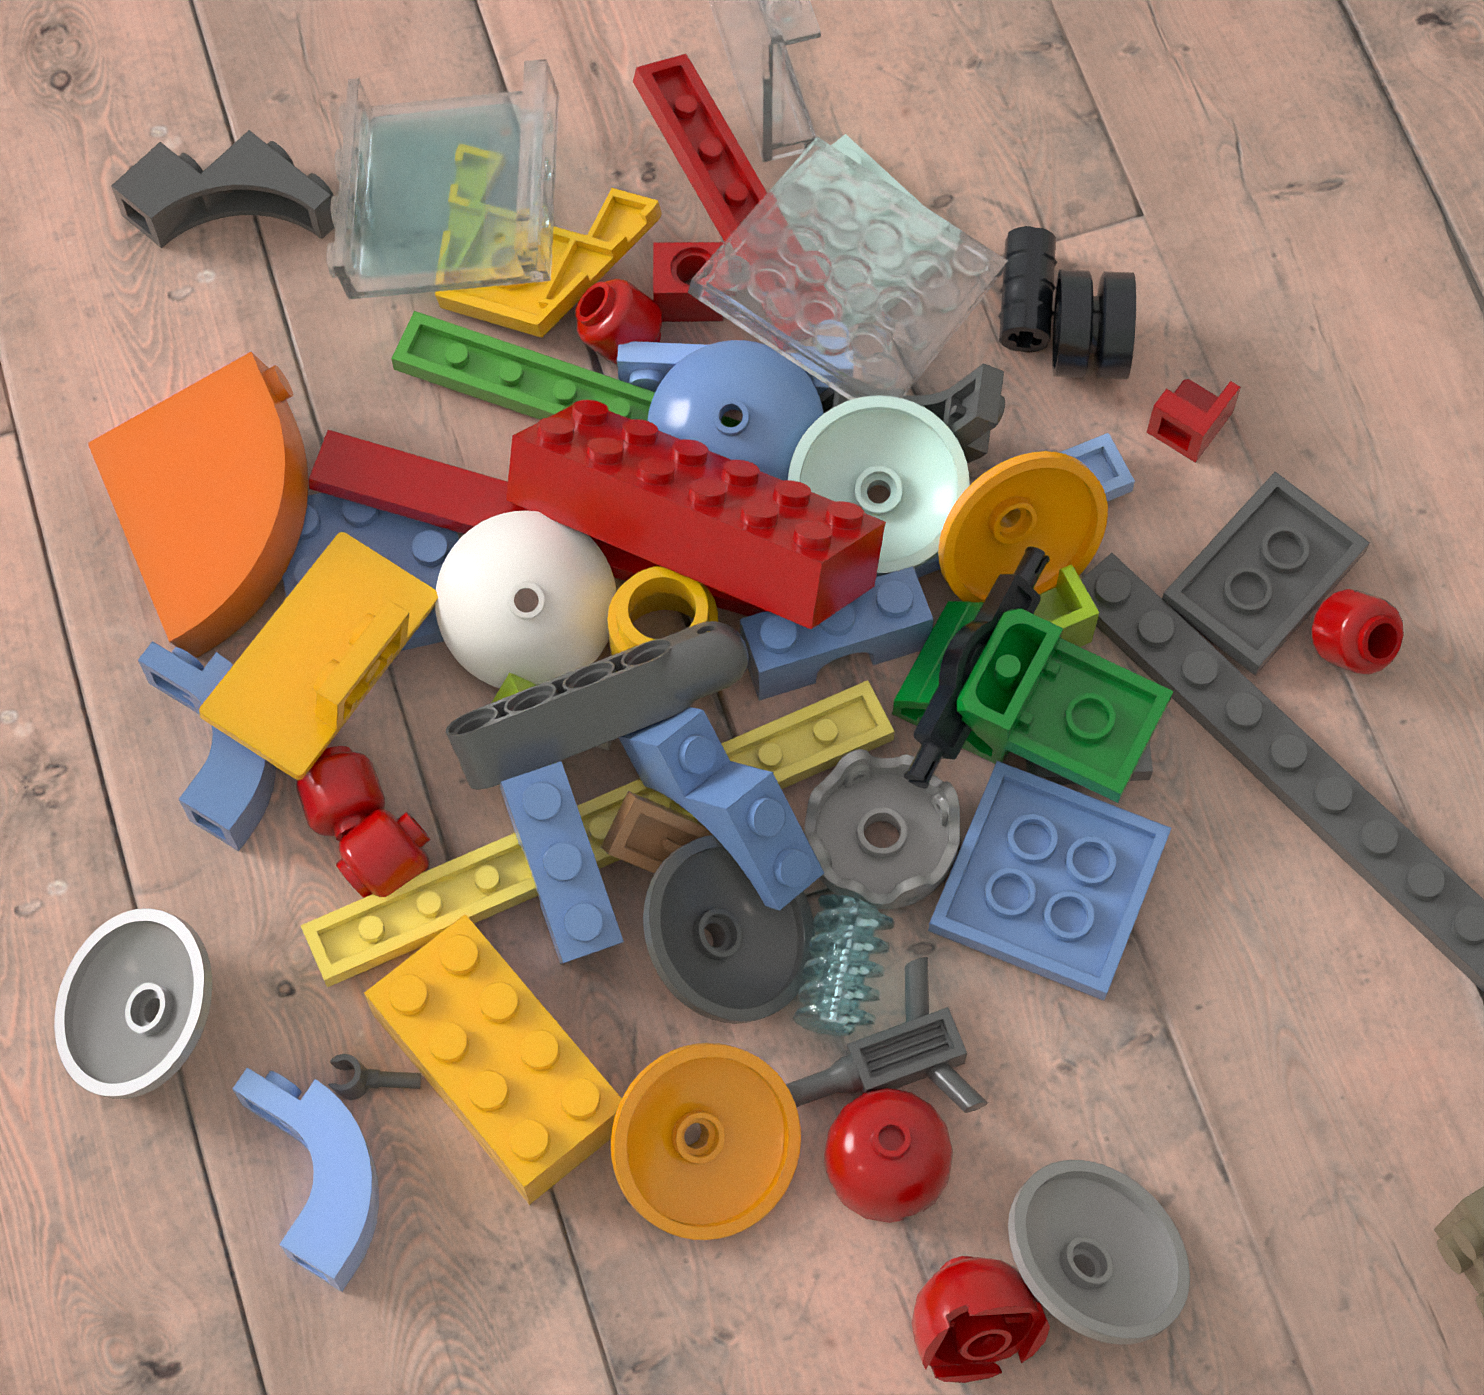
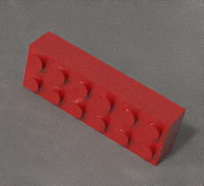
M579 400L556 414L541 419L538 423L512 435L506 501L530 511H538L551 520L794 623L813 629L875 587L886 522L864 513V510L854 503L833 501L811 492L810 487L804 483L792 480L783 481L759 471L758 466L749 461L731 460L709 451L708 447L699 441L681 440L659 431L658 427L649 421L631 420L611 412L607 405L595 400Z

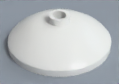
M514 511L491 517L479 523L464 534L447 555L438 576L436 585L438 599L435 603L438 626L446 646L469 673L497 688L502 686L509 672L539 685L592 664L599 657L609 640L608 610L611 600L617 591L609 563L591 537L551 520L538 511ZM522 589L533 590L538 596V606L531 612L518 610L514 603V598L518 591Z

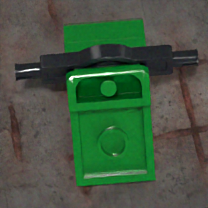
M1029 546L1025 549V553L1014 574H1000L984 603L970 601L947 602L893 702L892 715L917 726L913 736L921 744L910 767L905 772L904 778L909 779L908 782L925 789L928 788L929 782L942 759L955 760L962 748L994 764L997 761L1004 763L1009 752H1012L1119 803L1174 691L1062 639V627L1034 615L1041 597L1033 588L1050 558L1041 549Z

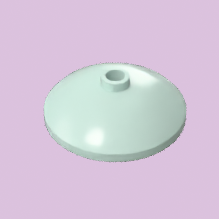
M881 395L860 397L846 401L819 417L800 439L791 459L788 480L806 484L810 487L811 492L833 501L854 503L860 506L864 513L886 522L876 576L886 575L912 566L916 568L936 556L945 520L955 502L970 485L969 471L964 452L949 427L934 413L915 402ZM883 485L889 489L891 494L887 501L874 503L868 498V491L873 486Z

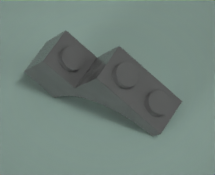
M250 130L204 171L188 154L182 152L178 156L162 142H159L111 185L121 215L160 248L193 227L231 216L258 215L285 220L303 227L320 239H323L338 225L332 203L334 195L329 186L316 174L310 173L306 176L296 168L288 153L276 142L269 141L266 144Z

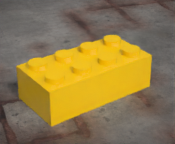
M466 914L364 992L373 1016L529 1205L611 1139L614 1118L622 1098Z

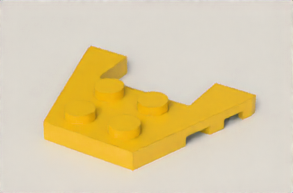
M461 146L457 152L456 166L458 175L456 187H452L449 202L452 210L449 232L444 234L435 297L442 309L543 338L580 300L586 290L597 283L659 221L662 215L659 202L655 199L611 188L587 235L491 209L511 172L506 158Z

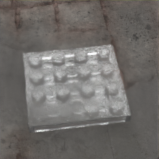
M816 137L692 278L688 293L849 400L878 395L903 398L1002 275L1008 260L824 140Z

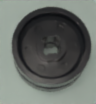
M1060 269L1057 276L1054 301L1055 313L1053 315V376L1083 378L1088 369L1090 353H1094V368L1097 378L1128 379L1132 366L1136 326L1135 274L1133 272L1104 271L1100 277L1097 296H1093V281L1090 271Z

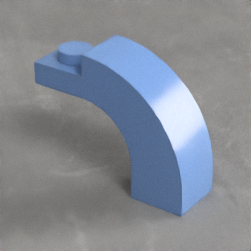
M153 641L138 659L150 685L198 714L200 706L233 666L230 661L216 652L204 668L201 662L187 651L175 647L170 652ZM212 726L213 735L209 756L201 770L180 796L179 801L190 822L235 850L240 851L256 829L269 805L275 783L276 766Z

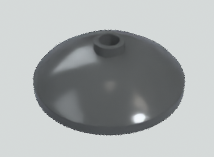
M714 835L695 839L675 850L662 862L650 882L643 912V927L647 949L652 963L666 987L688 1008L711 1020L732 1024L748 1023L780 1011L799 993L809 975L815 950L814 921L804 891L780 911L765 906L744 871ZM704 929L711 933L713 947L706 940Z

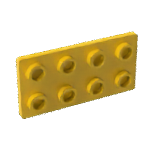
M339 532L200 706V718L294 779H303L435 607L438 599L436 590L347 533Z

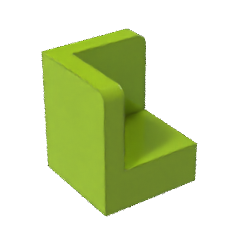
M1071 564L1059 570L1055 588L1039 594L1041 600L1034 615L1062 627L1061 638L1081 647L1092 642L1099 611Z

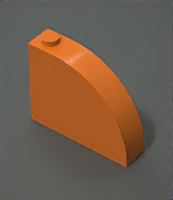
M252 352L247 353L88 442L170 643L187 651L195 658L224 642L239 630L269 598L286 572L294 555L303 529L307 509L309 485L307 458L303 439L287 402V399L293 397V391L285 375L277 365L269 368Z

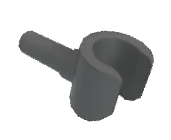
M349 1054L336 1055L330 1061L336 1069L346 1071L355 1069L353 1079L347 1084H328L332 1090L344 1099H358L365 1095L369 1088L421 1089V1073L387 1072L378 1069H367L361 1062Z

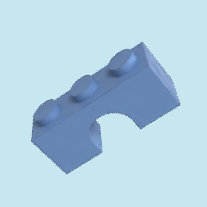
M912 566L876 577L875 587L813 629L806 628L769 611H765L740 619V636L747 647L749 657L747 669L760 701L815 684L817 673L822 667L835 659L849 654L868 653L872 664L877 665L919 652L932 631L934 619Z
M562 761L501 781L499 787L519 846L521 845L540 899V907L560 964L623 943L618 923Z

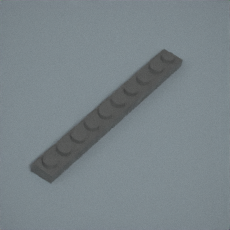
M1110 553L1086 574L1081 581L1099 611L1096 627L1157 684L1174 691L1172 698L1484 992V899L1117 556Z

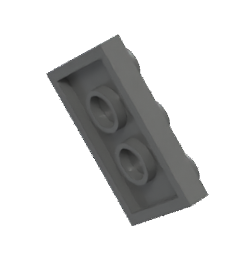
M1274 472L1163 593L1162 599L1190 626L1256 676L1366 553L1370 542L1277 472Z

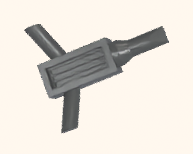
M928 957L915 959L904 967L906 1022L848 1043L846 1056L839 1058L828 1069L786 1084L795 1101L796 1108L835 1093H856L861 1091L863 1094L885 1088L897 1089L927 1077L965 1113L976 1111L988 1104L953 1069L965 1064L967 1051L949 1008L946 1007L929 1014Z

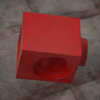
M653 242V300L662 311V322L724 321L723 299H735V264H723V242ZM690 279L705 281L703 284L694 286L684 283Z

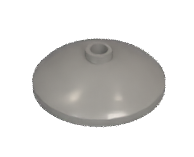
M152 908L127 911L113 917L95 930L73 957L58 993L54 1030L58 1053L66 1071L76 1083L87 1091L112 1099H129L144 1095L169 1080L186 1062L196 1047L209 1015L212 996V972L204 943L197 932L186 921L170 913Z
M1064 1160L1051 1163L1035 1172L1017 1192L1011 1205L1008 1222L1009 1241L1013 1258L1032 1294L1059 1321L1086 1337L1105 1343L1122 1345L1141 1343L1152 1339L1164 1331L1179 1316L1187 1300L1190 1286L1187 1253L1172 1219L1159 1202L1136 1181L1103 1164L1085 1160Z

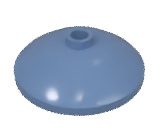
M730 340L707 345L680 360L666 374L658 386L650 405L647 421L655 424L661 432L681 440L699 441L705 444L711 452L731 460L749 461L757 465L759 471L784 481L788 480L791 459L800 439L824 412L820 397L812 380L792 358L778 349L762 343ZM729 410H738L743 414L739 425L730 428L721 423L724 413Z

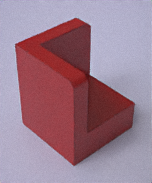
M1190 379L1183 380L1174 393L1166 388L1153 405L1146 433L1196 463L1232 415L1241 387L1230 381L1219 397Z

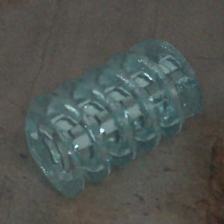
M836 894L821 895L818 898V903L823 911L818 912L813 920L814 929L819 934L813 936L808 944V950L814 958L808 960L803 968L804 976L809 983L803 984L798 992V998L805 1007L797 1009L793 1019L798 1025L816 1033L848 1036L855 1031V1027L872 1026L875 1024L876 1017L859 1007L860 1002H876L880 1000L881 993L864 984L865 978H881L885 975V968L869 960L870 954H886L889 952V943L874 936V932L893 929L895 921L893 918L880 913L874 905L860 899Z

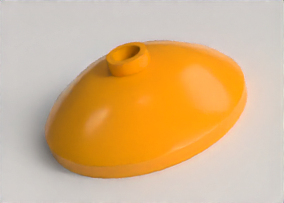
M1041 451L1022 454L989 469L979 476L958 498L950 510L941 531L938 549L939 565L948 586L962 601L984 603L1000 574H1014L1025 553V549L1029 546L1041 549L1050 558L1033 588L1038 594L1056 587L1061 568L1072 564L1079 576L1095 556L1105 533L1108 504L1103 486L1085 464L1072 456L1058 452Z
M697 1043L683 1046L660 1056L639 1073L625 1092L618 1106L611 1134L613 1169L618 1184L628 1202L644 1219L669 1234L692 1240H712L728 1237L742 1232L765 1217L786 1192L798 1164L801 1146L799 1114L791 1092L782 1078L759 1057L743 1049L721 1043ZM698 1123L701 1128L700 1138L695 1143L687 1145L684 1138L685 1131L690 1125Z

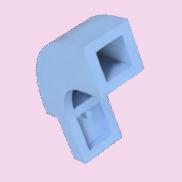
M246 1068L232 1088L242 1106L301 1142L309 1150L313 1162V1185L308 1201L279 1245L289 1259L343 1292L364 1259L377 1224L379 1184L375 1163L367 1142L351 1112L329 1088L315 1079L302 1099L299 1100L298 1097L302 1091L285 1077L274 1071H269L264 1078L251 1069Z

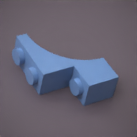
M688 707L670 718L619 737L644 786L672 799L702 823L738 863L758 892L765 906L780 911L824 874L773 772L730 761L704 710Z

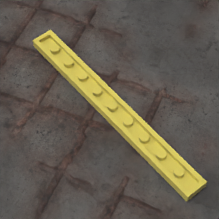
M867 680L721 744L730 761L773 772L780 788L783 789L836 766L842 757L854 750L863 749L871 751L893 741L895 731ZM641 779L577 806L599 869L621 860L607 854L601 846L628 791L693 819L696 818L664 794L644 786ZM513 833L419 874L389 896L378 897L372 894L300 926L328 988L426 945L464 914L473 923H477L538 896V892L521 845L519 846L516 834Z

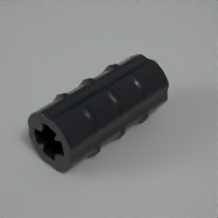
M1018 227L1009 231L1008 237L1005 239L1004 262L1001 265L1004 269L1003 286L1000 289L1002 302L1001 312L998 317L1000 318L999 342L1009 350L1028 353L1036 352L1047 348L1048 342L1051 340L1052 316L1055 313L1052 310L1053 292L1056 289L1054 285V268L1058 262L1055 260L1056 237L1052 232L1044 228Z

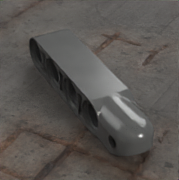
M717 621L702 622L664 638L637 645L470 711L452 721L445 732L459 759L460 766L471 789L491 788L500 785L501 781L540 769L670 718L690 707L695 700L730 687L740 680L747 669L749 661L747 647L739 632L729 625Z

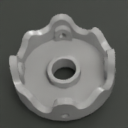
M854 750L842 757L833 771L814 788L810 795L805 818V836L824 871V874L819 879L835 895L851 904L869 909H896L912 905L930 895L942 884L954 865L960 842V805L956 790L950 782H944L935 775L932 776L928 788L925 789L908 782L909 779H905L904 774L914 759L912 755L905 754L895 758H877L872 756L867 750ZM884 821L892 824L898 830L900 838L890 847L879 848L867 841L864 831L870 824Z

